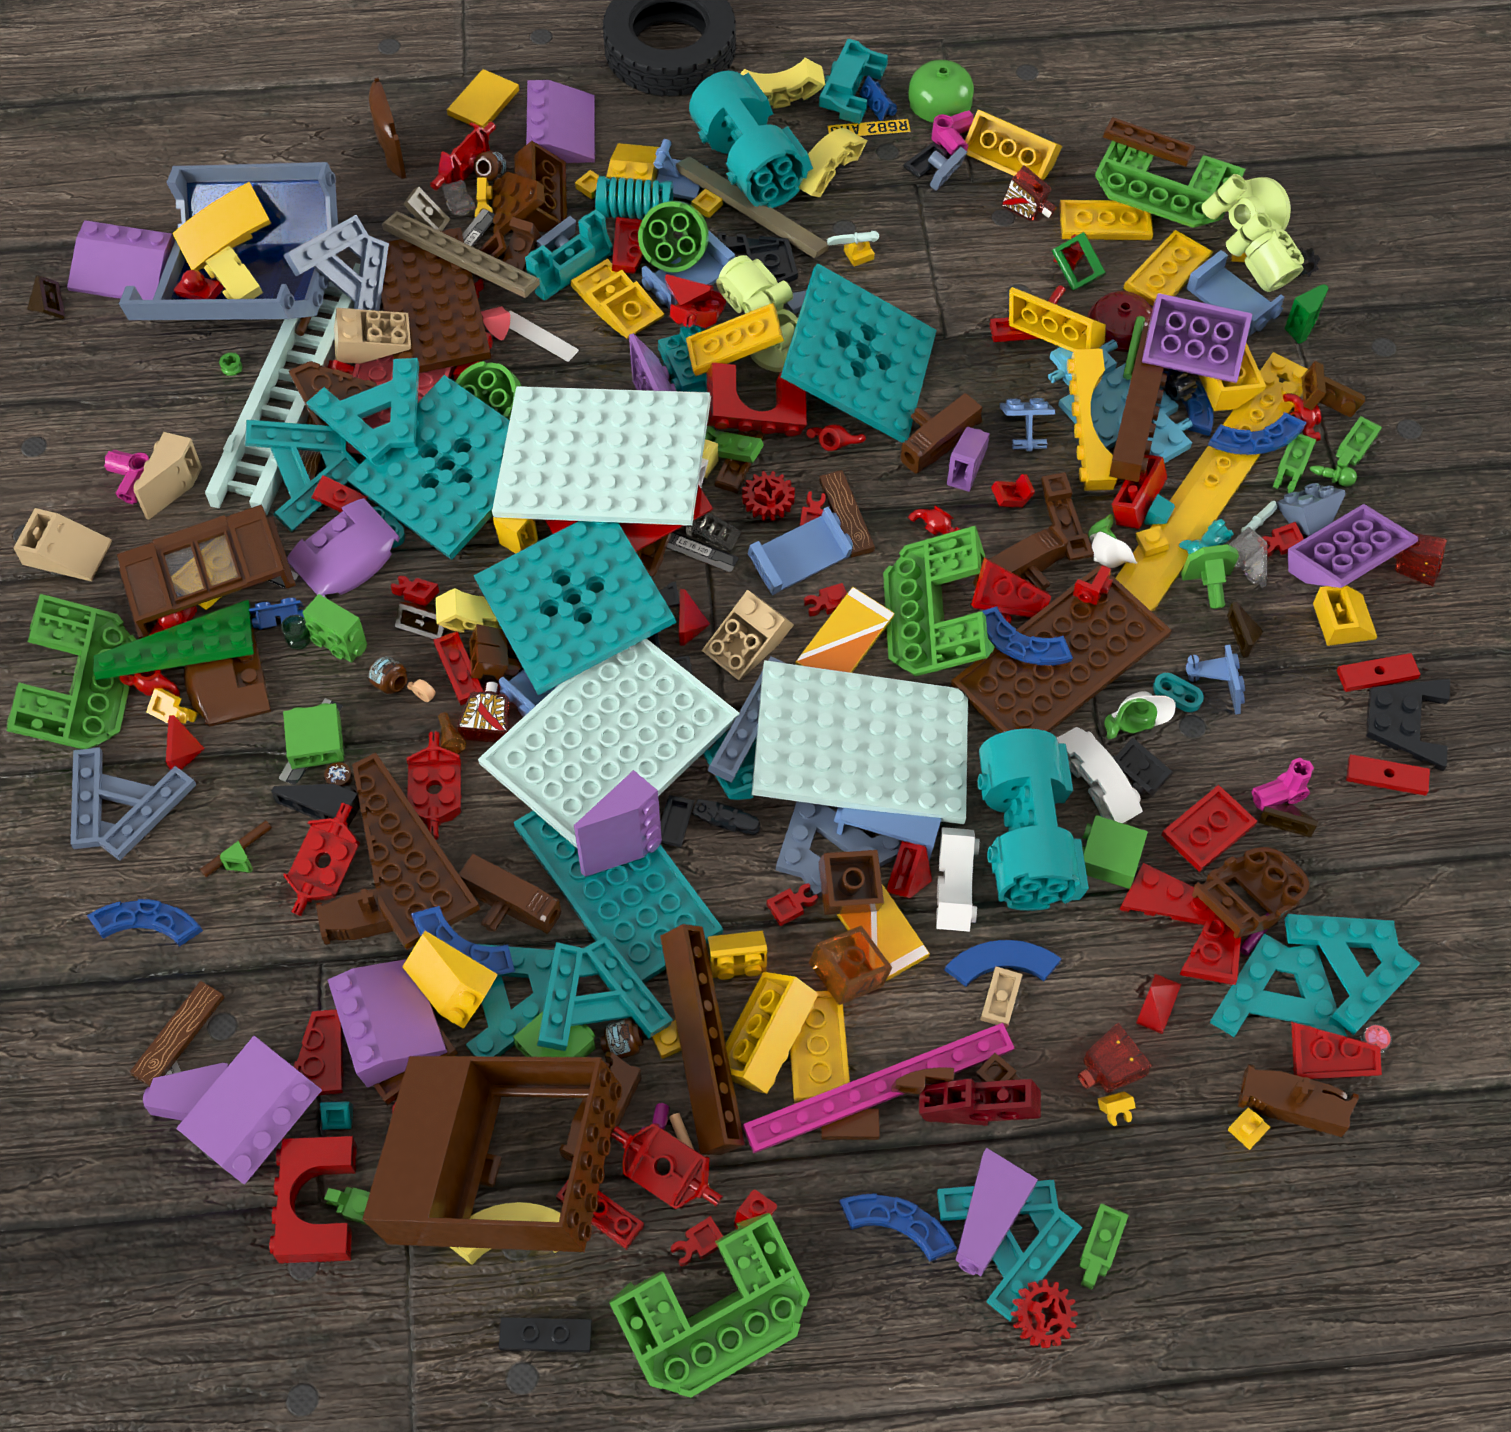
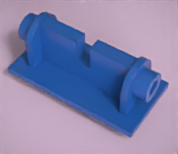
M867 76L859 94L862 98L867 99V104L880 121H883L885 115H895L897 105L890 98H886L887 94L883 91L879 82H875L870 76Z
M296 598L282 599L280 604L271 605L270 602L255 604L256 608L249 609L253 615H256V618H252L253 628H259V630L277 627L276 617H281L282 626L300 623V620H305L303 610H298V608L304 607L300 600L296 601Z

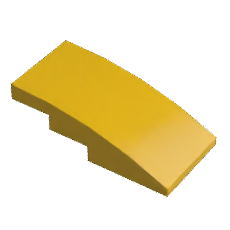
M248 182L205 207L172 234L191 270H200L207 265L206 260L228 246L233 249L252 239L251 233L271 224V221L253 187Z
M609 259L604 260L571 280V286L579 296L607 324L626 339H629V334H637L665 315L637 281L633 283L623 270L619 272L612 271V263Z

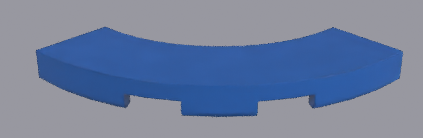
M1169 369L1168 371H1163V373H1167L1166 381L1170 380V375L1179 370ZM1195 381L1197 384L1196 391L1191 393L1192 397L1183 402L1188 418L1192 422V427L1186 430L1210 436L1214 418L1213 408L1210 405L1204 387L1199 381Z
M1284 412L1276 422L1266 426L1263 430L1255 432L1234 429L1220 424L1210 439L1208 446L1234 454L1254 455L1267 453L1293 441L1305 428L1307 422Z
M997 606L982 611L986 616L988 639L995 648L1019 661L1037 665H1058L1072 662L1073 657L1064 636L1055 638L1028 637L1017 632L1016 628L1005 620Z
M150 899L112 903L87 915L103 939L122 930L147 928L169 936L180 947L203 931L200 925L183 910L163 904L161 901Z
M440 906L411 913L420 936H422L424 931H427L496 974L515 972L508 945L489 947L474 944L463 939L449 926Z
M998 940L976 945L960 953L945 966V971L965 987L981 975L994 971L995 966L1023 971L1045 981L1060 964L1062 958L1043 947L1015 940Z
M861 1194L840 1200V1205L851 1230L863 1226H884L895 1229L911 1238L922 1249L929 1262L957 1250L953 1239L940 1222L920 1209L918 1205L908 1200L877 1194Z

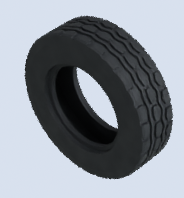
M612 0L605 11L603 19L606 60L612 72L622 82L638 91L658 96H679L694 93L696 88L706 78L721 71H728L734 61L736 51V20L733 9L728 0ZM663 22L688 24L702 34L701 38L694 44L675 50L652 48L637 38L647 27Z

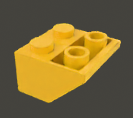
M493 517L499 543L515 554L537 543L538 536L535 519Z
M1347 585L1342 588L1330 586L1319 588L1313 605L1327 646L1377 639L1363 594Z
M763 930L708 937V951L713 978L718 977L721 980L733 978L734 975L746 974V976L752 977L758 976L762 972H767V945Z

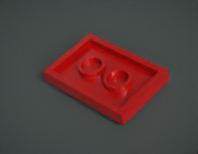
M1218 785L1164 829L1161 836L1192 866L1201 872L1256 825L1257 820Z

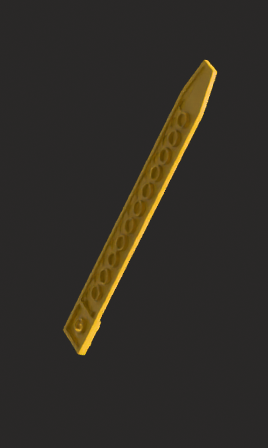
M1273 352L1260 370V374L1266 384V389L1239 408L1233 409L1223 425L1234 429L1255 432L1263 430L1266 426L1276 422L1284 412L1289 414L1294 404L1289 401L1284 402L1283 394L1293 393L1301 397L1303 394L1301 377L1308 369ZM1279 378H1283L1287 381L1281 383L1279 382ZM1208 446L1170 499L1175 508L1167 523L1153 524L1151 528L1161 527L1169 542V550L1145 557L1138 545L1133 552L1134 558L1138 563L1126 562L1115 579L1151 612L1156 609L1185 565L1188 552L1180 548L1179 543L1184 540L1194 541L1202 538L1204 533L1208 531L1211 523L1217 520L1261 454H1234Z

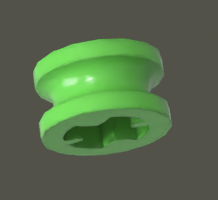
M226 353L219 360L221 370L225 375H237L243 368L241 359L236 353Z

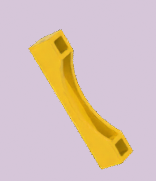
M1102 349L1073 350L1071 359L1067 360V372L1072 375L1069 391L1070 395H1074L1072 416H1076L1077 424L1074 425V436L1079 438L1076 453L1077 460H1081L1082 465L1079 468V480L1084 483V491L1113 490L1118 478L1109 477L1113 455L1098 438L1091 418V397L1095 388L1101 382L1105 371Z

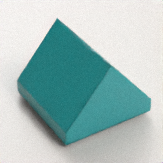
M1157 494L1146 515L1144 524H1166L1175 505Z
M351 1102L320 1103L322 1130L352 1128L353 1104Z

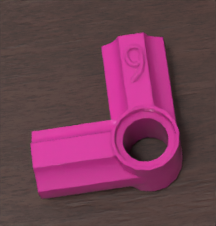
M968 110L953 116L943 114L936 116L932 129V141L942 145L951 156L960 146L967 151L968 144L960 136V133L969 131L974 120L973 114Z
M117 450L108 451L104 465L106 470L125 475L116 495L126 503L134 505L138 501L134 493V484L137 479H140L144 471L145 462L149 460V457L145 453L129 454Z
M1301 757L1292 760L1288 770L1276 780L1253 788L1251 793L1256 807L1263 811L1265 806L1280 805L1285 802L1295 804L1308 797L1310 791L1307 788V784L1314 770L1312 763L1303 760Z

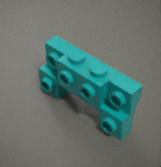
M848 38L838 60L832 64L830 76L827 75L825 78V86L819 97V107L840 112L839 119L860 124L867 110V99L856 97L855 94L864 76L881 80L888 64V55L872 51L863 46L859 41Z
M596 209L578 221L580 234L553 252L542 245L525 257L527 273L539 278L540 285L535 289V294L543 301L570 284L572 279L613 254V245L607 233L605 216Z
M687 325V327H680V334L658 340V350L664 361L663 366H666L668 374L672 378L671 384H674L677 392H707V373L695 376L686 342L687 337L706 330L700 326L692 325L688 327Z

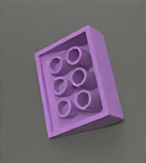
M527 80L526 145L533 141L566 163L595 162L594 95L551 80Z
M84 220L76 238L67 285L68 291L121 299L126 286H135L143 300H153L175 242L171 233Z
M1158 293L1149 322L1142 363L1237 383L1252 313Z
M634 333L629 334L632 381L636 390L676 391L674 384H670L668 381L669 374L666 366L661 365L658 357Z
M1362 504L1288 549V571L1307 584L1342 588L1418 542V537L1367 505Z
M633 770L574 824L581 874L586 877L643 858L648 852H654L661 844L658 790L636 771Z
M407 959L353 968L328 979L356 1074L367 1087L404 1072L409 1056H440L447 1053L431 1003L402 967Z
M253 1036L176 1129L245 1185L322 1089L257 1037Z

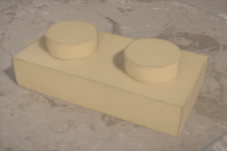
M995 966L981 1021L995 1025L1003 1023L1005 1028H1008L1022 974Z

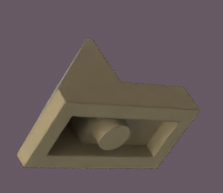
M420 187L415 188L403 203L415 216V220L438 231H443L451 220Z

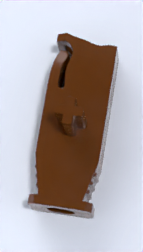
M966 393L934 417L930 416L922 408L917 407L911 418L921 427L908 440L902 443L900 457L902 463L912 472L919 473L921 469L938 460L957 445L966 427L973 428V426L982 423L981 412L983 407Z
M1053 524L1049 528L1032 534L989 558V560L1046 591V588L1051 584L1041 572L1065 557L1068 540L1061 530ZM979 574L976 575L973 581L975 588L978 582Z
M475 854L471 855L459 873V876L471 893L479 900L492 906L481 922V925L490 932L496 931L507 914L548 934L561 915L559 899L550 896L533 884Z
M363 888L361 892L344 895L325 905L322 902L316 904L320 933L325 945L331 944L330 940H357L394 931L380 910L376 888L371 890Z
M607 1052L605 1063L622 1085V1097L616 1107V1127L620 1125L642 1078L640 1068L628 1065L613 1052ZM583 1098L572 1120L567 1145L562 1144L559 1149L561 1157L573 1162L587 1098ZM610 1136V1139H609V1140H610V1144H611V1142H612V1140H613V1137H611V1136Z
M1250 1064L1244 1071L1238 1107L1244 1108L1246 1105L1267 1117L1343 1137L1349 1129L1350 1116L1359 1099L1358 1094L1353 1093L1348 1101H1346L1347 1094L1344 1091L1307 1077H1300L1282 1071L1254 1070L1255 1066Z

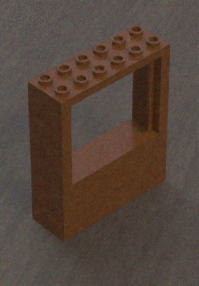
M409 1056L362 1220L388 1245L585 1252L586 1243L591 1238L593 1212L598 1207L597 1193L599 1184L604 1179L603 1166L605 1157L610 1152L609 1139L611 1130L616 1124V1107L622 1097V1085L601 1057ZM501 1097L587 1098L559 1222L470 1219Z

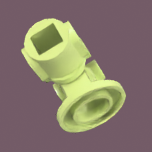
M1233 174L1202 204L1203 212L1210 219H1217L1223 212H1229L1230 222L1238 231L1226 241V247L1235 256H1241L1245 252L1247 255L1245 264L1263 290L1267 292L1277 290L1291 282L1303 271L1302 264L1304 263V258L1289 234L1284 231L1288 225L1291 213L1289 197L1285 189L1274 179L1258 177L1244 180L1240 175Z
M745 255L735 257L720 272L719 278L716 280L718 290L737 313L744 311L746 314L774 303L784 341L750 354V356L762 368L781 372L798 318L792 312L783 309L785 303L793 300L792 290L787 282L781 281L778 283L776 278L759 259L752 261Z

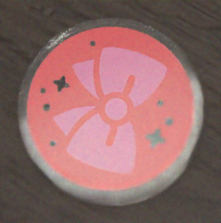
M1371 1024L1362 1033L1361 1041L1380 1046L1381 1053H1383L1391 1045L1392 1036L1385 1026Z

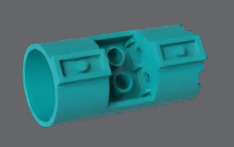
M721 71L706 78L696 88L689 104L690 115L700 129L697 133L703 144L708 143L712 150L715 149L718 152L728 154L726 165L729 172L726 175L732 185L736 184L756 207L767 205L769 208H774L792 199L800 191L799 185L803 178H807L808 171L812 170L813 166L808 153L788 126L781 129L775 125H767L768 117L773 115V111L768 98L749 72L742 75L735 71Z
M1015 729L989 738L979 749L982 774L978 776V788L982 790L983 800L986 801L990 808L1005 813L1004 825L1008 827L1009 831L1001 836H997L987 852L988 862L992 863V871L996 876L999 901L1007 902L1008 908L1033 911L1049 909L1051 903L1060 900L1065 904L1072 900H1080L1089 889L1081 839H1074L1068 830L1058 827L1055 804L1065 803L1073 792L1066 744L1059 743L1053 734L1039 729Z

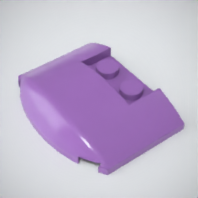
M364 498L341 508L343 511L306 541L301 539L287 557L288 563L317 595L320 594L325 598V595L337 592L342 595L363 584L387 562L392 555L390 550L394 540L398 543L400 539L398 534Z

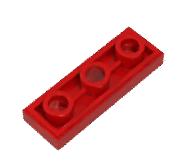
M1412 653L1347 664L1337 668V673L1345 692L1415 680L1421 675Z
M1352 754L1348 758L1346 778L1348 782L1424 796L1429 792V768Z
M568 1181L556 1195V1199L561 1203L564 1201ZM598 1190V1207H604L605 1210L602 1213L593 1212L591 1224L627 1250L644 1227V1223Z

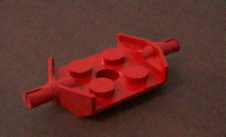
M471 122L470 125L474 127L472 133L468 134L465 140L457 148L453 149L451 154L444 151L441 152L439 173L430 183L434 190H438L443 183L457 189L474 171V160L481 152L490 151L489 135L496 129V125L493 122H488L484 128Z
M710 284L712 289L711 299L681 306L678 302L676 305L671 304L670 317L677 324H683L685 327L687 325L688 327L696 325L705 329L717 322L726 307V299L720 292L715 291L714 287Z
M434 731V735L433 732L428 734L429 746L406 759L408 764L407 799L423 823L427 824L428 830L434 836V839L437 840L439 839L438 832L441 823L452 821L461 813L460 755L439 746L440 733ZM433 785L442 787L441 791L437 794H430L428 789Z
M341 803L338 813L333 819L308 821L310 828L288 875L283 874L284 878L298 894L297 901L291 911L292 913L302 917L308 902L311 903L312 900H328L336 897L360 845L359 840L347 827L348 823L345 822L352 806ZM329 854L331 857L330 864L325 868H320L318 864L320 857Z
M658 1123L649 1125L635 1135L628 1134L619 1126L614 1128L613 1131L615 1132H612L610 1136L624 1145L623 1148H625L622 1161L623 1174L675 1209H679L696 1198L702 1197L716 1207L719 1205L723 1195H720L708 1185L710 1160L708 1156L704 1157L660 1128ZM661 1158L667 1159L671 1165V1169L666 1175L660 1174L657 1170V1162Z

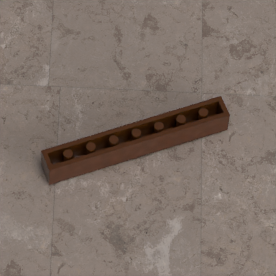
M1149 326L1143 327L1109 477L1139 482L1141 472L1146 473L1149 458H1144V455H1150L1152 441L1148 440V437H1154L1156 424L1152 423V420L1157 421L1160 407L1156 406V404H1161L1164 390H1161L1160 387L1165 388L1167 373H1163V371L1169 370V368L1142 363Z
M682 924L661 935V943L700 1154L722 1155L744 1146V1137L704 930L701 926Z

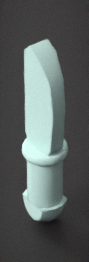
M876 231L833 236L828 238L827 245L875 242L879 239V234Z
M1271 501L1245 527H1242L1241 535L1243 537H1250L1275 512L1278 507L1276 501Z

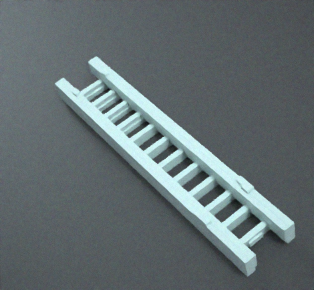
M355 263L353 271L359 275L360 264ZM314 267L307 270L296 293L295 300L305 299L315 269ZM329 282L324 294L340 297L339 302L323 299V303L318 312L333 314L331 319L312 316L307 327L308 329L325 332L323 337L309 334L299 336L295 333V330L301 318L284 319L232 435H229L223 448L224 452L205 491L211 507L220 508L227 491L251 497L249 501L251 508L262 504L266 515L268 514L283 478L270 448L245 446L246 420L260 421L261 416L284 420V423L306 424L309 411L299 392L275 387L278 379L293 382L289 369H284L286 361L297 364L313 361L327 368L329 360H336L334 338L336 308L354 309L355 302L332 282ZM294 345L317 349L315 355L292 351ZM270 398L293 402V405L289 410L269 406L267 403ZM244 453L268 458L265 466L242 462L241 459ZM236 472L260 477L257 485L232 481Z

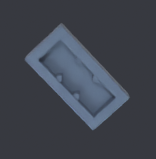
M960 146L949 159H946L937 151L932 153L928 162L938 170L935 172L930 187L937 191L962 165L967 154L965 149Z
M571 216L567 217L537 240L536 249L544 245L552 252L570 241L568 239L575 234L576 220Z

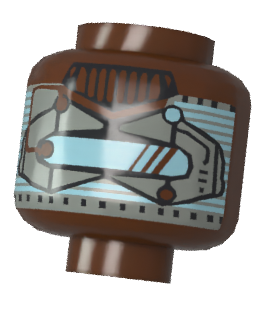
M486 151L477 155L473 167L477 177L493 181L505 174L507 165L503 155L499 152Z
M384 656L371 664L368 675L369 682L382 692L393 694L405 687L407 683V670L398 661Z
M629 1019L608 1024L605 1027L604 1036H600L603 1052H613L621 1059L637 1055L640 1051V1046L644 1045L641 1028Z

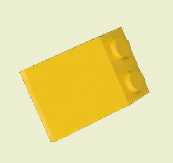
M617 144L610 159L607 172L608 179H611V177L617 178L616 196H618L619 178L624 177L626 180L625 197L627 180L629 178L634 179L633 198H635L636 180L642 179L643 198L644 182L646 179L651 180L652 199L653 181L656 180L658 168L654 167L653 163L656 159V151L660 147Z
M424 931L402 966L436 1011L463 1029L485 998L498 975L427 931Z

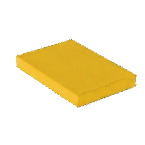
M482 69L449 106L447 114L470 125L472 122L484 128L488 122H492L519 92V84Z

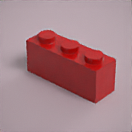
M1144 455V458H1149L1146 473H1140L1139 482L1124 481L1112 503L1116 525L1140 529L1153 501L1167 480L1163 457Z

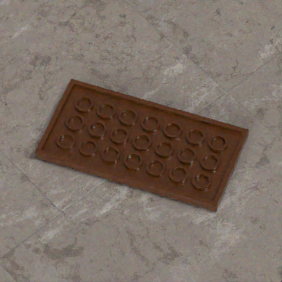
M461 227L440 231L464 243ZM403 239L388 241L389 246L381 294L384 311L408 313L411 349L393 354L394 359L418 358L419 373L492 359L472 273Z
M1101 565L1097 566L1081 580L1092 584ZM1110 574L1109 579L1113 580L1107 594L1102 593L1097 605L1082 602L1073 595L1074 584L1016 630L1028 637L1055 638L1064 636L1073 657L1072 662L1058 665L1030 664L1014 659L994 648L988 658L975 661L952 679L951 686L962 691L968 698V702L999 733L1015 729H1039L1051 732L1168 638L1172 630Z

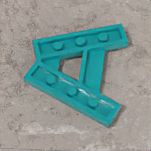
M418 358L393 359V379L340 401L324 387L306 403L316 415L374 464L391 448L416 447L419 384ZM391 407L389 423L372 429L362 420V418Z
M246 420L245 446L270 448L291 498L274 512V516L292 533L324 505L311 498L322 475L340 484L347 485L349 482L346 479L355 471L359 464L346 451V440L330 426ZM298 450L316 451L322 455L326 468L311 481Z
M1288 914L1284 919L1288 944L1319 945L1349 994V997L1331 1017L1353 1036L1421 964L1398 945L1393 920ZM1349 947L1373 949L1381 964L1366 977Z
M1265 933L1239 973L1236 985L1231 986L1209 1022L1235 1037L1250 1013L1310 1025L1314 1028L1347 1037L1344 1027L1331 1017L1337 1010V1006L1316 945L1288 948ZM1275 971L1294 974L1301 998L1264 991V988Z
M606 936L585 948L556 942L537 1046L566 1051L570 1027L632 1017L648 1038L671 1025L673 1019ZM599 975L611 990L609 992L576 996L579 977Z
M478 944V945L489 946V947L497 946V945ZM509 947L515 972L498 974L483 999L482 1005L488 1028L466 1044L467 1049L473 1056L500 1057L515 1045L513 1037L543 1012L554 950ZM502 976L529 978L533 994L511 1009Z
M1054 1180L1037 1181L1034 1190L1019 1215L1028 1214L1039 1232L1030 1246L1023 1253L1009 1230L992 1258L1004 1279L986 1302L1009 1321L1014 1317L1011 1315V1312L1018 1310V1306L1012 1302L1013 1299L1022 1298L1018 1290L1022 1288L1028 1289L1027 1283L1035 1281L1038 1284L1039 1280H1043L1083 1228L1058 1208ZM974 1186L937 1190L940 1221L966 1219Z

